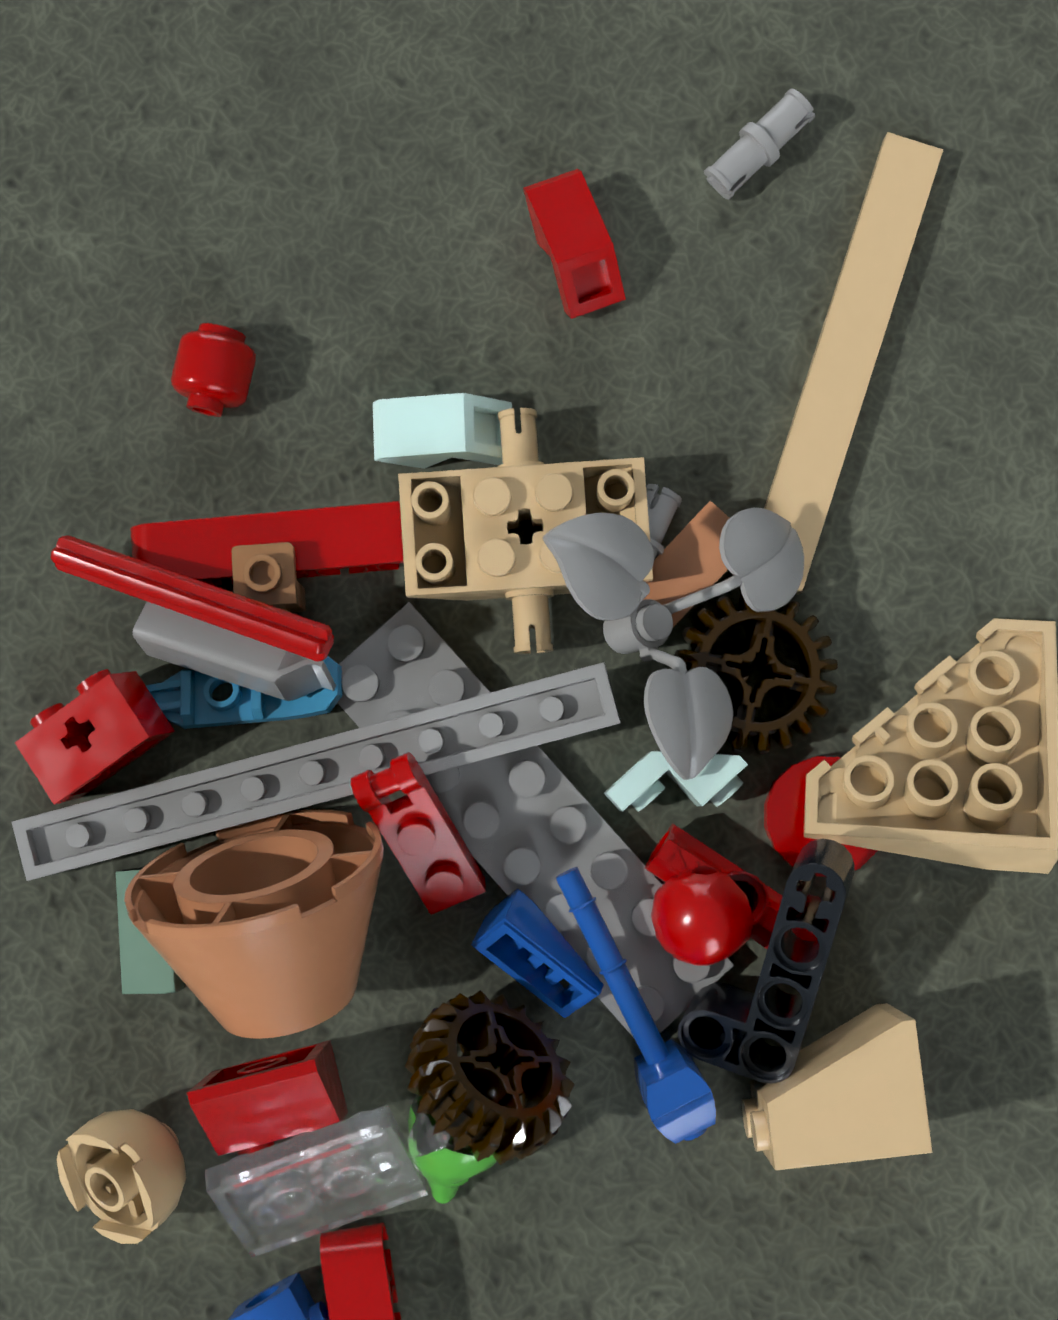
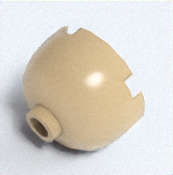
M134 1109L104 1112L88 1121L66 1139L68 1144L58 1151L56 1161L59 1179L69 1201L77 1212L88 1205L91 1211L101 1219L93 1228L104 1237L120 1244H138L153 1230L158 1228L178 1205L186 1180L183 1153L174 1131L150 1115Z

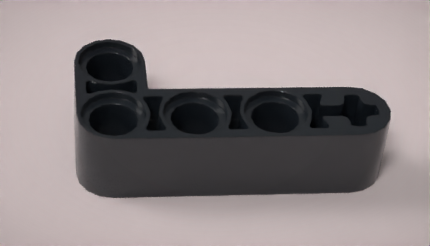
M818 839L809 842L802 848L785 886L755 993L721 982H715L699 990L693 996L678 1026V1038L681 1046L689 1055L758 1082L778 1083L790 1076L806 1034L854 876L855 864L851 853L844 845L830 839ZM816 873L827 877L822 898L810 895ZM796 927L805 928L811 931L818 940H803L797 937L791 929ZM776 984H789L796 988L800 994H787L780 990ZM702 1016L712 1017L718 1020L722 1026L712 1025ZM762 1038L774 1039L783 1047L771 1046Z

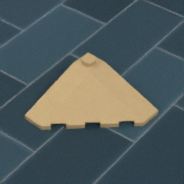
M992 619L977 632L976 639L979 641L977 645L957 661L949 655L915 684L914 689L918 693L895 713L887 707L854 734L852 741L856 745L832 766L823 760L806 774L804 837L817 840L830 839L845 845L986 870L1049 874L1058 860V675L1056 621Z

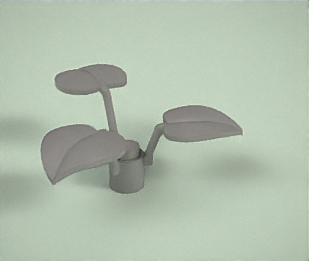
M753 507L739 511L730 517L723 526L719 542L721 559L733 576L670 603L660 604L652 599L643 600L650 593V587L643 579L653 567L654 551L648 537L635 522L614 513H593L576 517L556 526L543 536V541L555 557L566 586L574 600L590 616L604 621L603 634L610 648L621 654L640 651L642 661L654 660L671 667V669L657 670L649 676L644 690L645 714L654 739L669 765L683 780L695 778L725 743L732 726L733 707L728 690L716 673L706 667H697L687 671L686 664L682 658L658 650V647L665 643L672 631L673 619L671 615L729 592L740 586L746 604L756 612L772 611L787 604L796 594L804 571L803 547L796 530L791 527V523L770 510Z

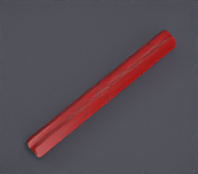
M70 535L60 537L56 547L51 551V560L60 571L317 662L327 658L334 643L335 636L328 625Z

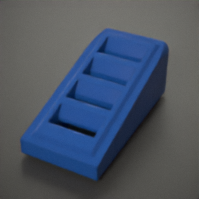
M518 888L489 911L471 944L481 954L564 1018L601 994L604 986L538 906ZM563 978L570 983L566 988L559 983Z

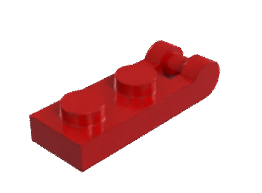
M410 752L391 759V767L374 774L372 770H366L351 777L352 791L359 806L365 812L368 811L431 915L486 892V882L483 873L417 760ZM400 790L407 794L394 801H391L388 796Z

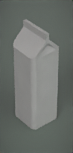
M146 602L133 628L134 639L148 656L285 701L298 699L320 688L334 691L336 687L324 661L317 662L150 602Z

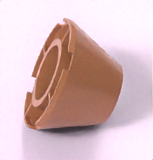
M335 810L289 811L215 831L216 841L189 852L186 851L185 844L180 843L149 862L131 880L124 898L131 922L222 1027L231 1034L244 1038H274L304 1031L330 1019L340 1012L353 998L358 983L384 847L377 826L371 821L366 823V828L355 825L352 813Z

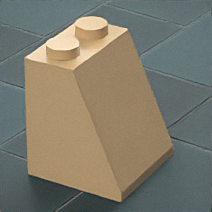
M888 1003L872 1006L800 1050L795 1067L790 1076L785 1080L772 1084L751 1080L752 1098L742 1100V1115L747 1138H753L755 1151H763L775 1171L933 1153L916 1020Z

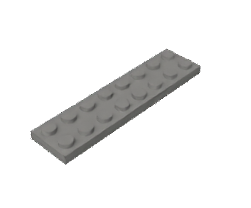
M410 602L339 663L342 666V698L338 701V704L359 728L490 693ZM538 745L425 775L472 856L507 895H510L518 888L538 906L604 984L601 994L597 997L631 1035L632 1033L604 976L599 974L600 968L573 913L568 912L570 907L555 879L558 875L578 867L592 897H596L595 903L622 958L627 959L625 964L659 1033L688 1008L693 996L699 990L717 982L734 966L728 958L709 966H696L675 959L671 953L664 950L656 938L651 920L654 895L662 884L652 873L644 869L645 865Z

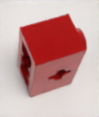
M104 669L91 675L77 686L76 689L80 694L77 698L66 706L63 703H58L37 714L30 721L34 729L15 742L54 805L83 797L175 732L137 671L111 674L109 669Z

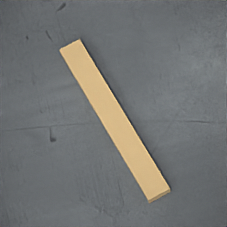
M887 132L883 139L764 509L770 510L788 520L800 538L804 553V571L800 586L796 592L798 595L802 593L943 153V149Z

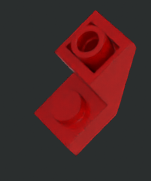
M575 169L524 187L523 190L537 244L551 257L564 312L573 319L626 300L613 242L582 171Z

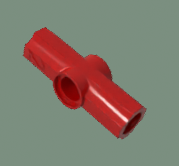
M672 824L652 851L644 869L664 882L688 869H693L695 874L703 875L724 872L734 881H744L750 890L749 905L754 918L750 939L768 949L783 895L764 884L757 876L746 872L677 825ZM796 927L791 929L797 937L803 940H818L811 931L805 928Z

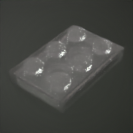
M388 1104L371 1111L356 1113L343 1121L312 1132L297 1134L287 1141L253 1153L238 1155L228 1162L205 1169L207 1193L252 1258L428 1195L424 1175L414 1164L410 1147Z

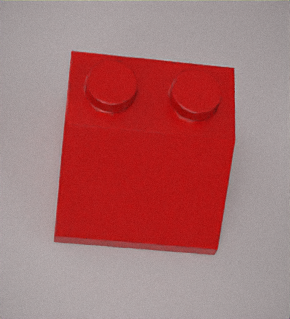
M331 1040L214 1070L187 1092L190 1107L217 1155L220 1156L237 1151L239 1160L251 1159L267 1154L276 1149L274 1141L298 1135L300 1144L328 1138L336 1133L334 1125L341 1124L348 1113Z

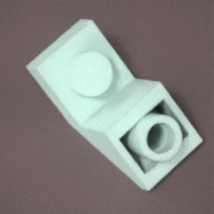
M467 393L379 399L373 402L374 461L422 469L451 457L501 465L503 462L498 413L502 410L511 409L512 402Z
M651 751L608 788L604 794L619 811H624L632 804L639 812L665 789V786L658 779L666 772L696 806H703L710 800L718 807L742 786L743 781L737 774L748 764L740 755L715 754L695 778L683 780L669 765L661 751Z

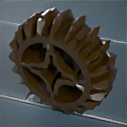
M741 593L739 598L740 611H736L732 601L727 596H723L716 602L721 619H718L711 611L703 608L696 617L706 632L702 633L695 628L686 627L681 636L687 643L696 648L694 651L686 649L676 650L674 656L682 658L686 665H691L690 669L706 667L719 677L729 680L734 686L737 712L736 716H733L730 732L734 733L731 744L733 752L743 753L747 747L749 736H753L754 748L757 754H767L771 746L770 734H773L777 744L782 749L790 748L793 746V737L789 726H792L800 735L809 736L814 729L811 722L804 715L805 712L819 718L825 717L829 712L826 705L814 697L816 694L833 695L837 690L836 684L820 680V673H827L838 668L837 660L831 658L819 660L817 653L830 646L832 641L829 636H822L812 641L807 632L815 628L819 623L816 616L808 617L800 625L793 620L800 607V603L795 600L790 601L781 613L776 612V609L756 612L746 604ZM755 624L753 636L749 639L747 649L743 654L731 655L725 653L721 656L709 653L715 640L724 631L739 625ZM773 630L784 636L793 646L798 655L802 673H798L796 669L781 664L774 653L775 637L772 636ZM758 653V659L764 663L761 668L767 667L768 675L775 678L762 680L755 685L754 691L751 692L752 687L745 682L748 677L742 678L741 669L735 667L746 666L754 660ZM769 689L781 691L788 689L799 692L791 707L779 718L770 722H754L756 709L761 707L762 699Z
M481 990L469 997L459 993L455 998L449 999L446 1004L442 1003L439 1008L436 1007L424 1020V1023L413 1035V1041L409 1045L412 1051L408 1055L405 1067L413 1074L407 1090L423 1097L420 1100L417 1113L431 1114L436 1121L433 1135L446 1131L453 1137L454 1151L469 1145L477 1162L493 1155L495 1160L502 1165L506 1161L512 1160L515 1156L522 1160L526 1156L534 1154L542 1144L546 1145L558 1133V1127L567 1117L568 1111L572 1107L568 1098L575 1084L565 1076L571 1062L556 1054L560 1040L547 1038L542 1032L544 1020L534 1023L526 1017L525 1005L511 1009L503 994L489 1000ZM456 1045H460L461 1056H457ZM521 1095H522L523 1107H522L521 1100H520V1096H521Z

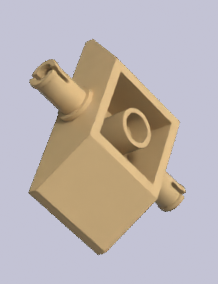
M514 408L498 413L503 462L498 467L398 474L405 592L408 598L464 601L506 598V600L512 601L515 639L514 653L531 654L529 634L531 628L535 629L537 653H546L553 651L548 598L557 594L571 593L566 586L555 557L543 541V536L556 526L579 516L593 513H614L635 522L650 541L644 457L544 464L539 461L537 411L532 408H520L521 433L518 434L515 429ZM529 520L532 527L541 528L542 531L534 533L532 543L526 545L520 544L519 535L509 533V530L518 528L519 521ZM652 569L643 579L645 582L653 580Z

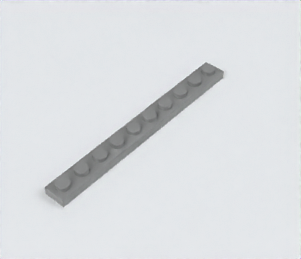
M605 662L12 821V826L26 881L353 795L351 777L366 770H372L375 774L391 767V759L410 752L415 757L424 774L428 775L620 724L621 720Z

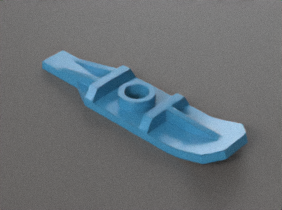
M327 656L323 661L336 684L335 690L320 688L292 701H285L191 669H183L162 683L146 685L167 720L184 729L292 720L326 714L332 711L342 698V666ZM223 683H230L233 686V692L227 700H213L212 693L217 686Z

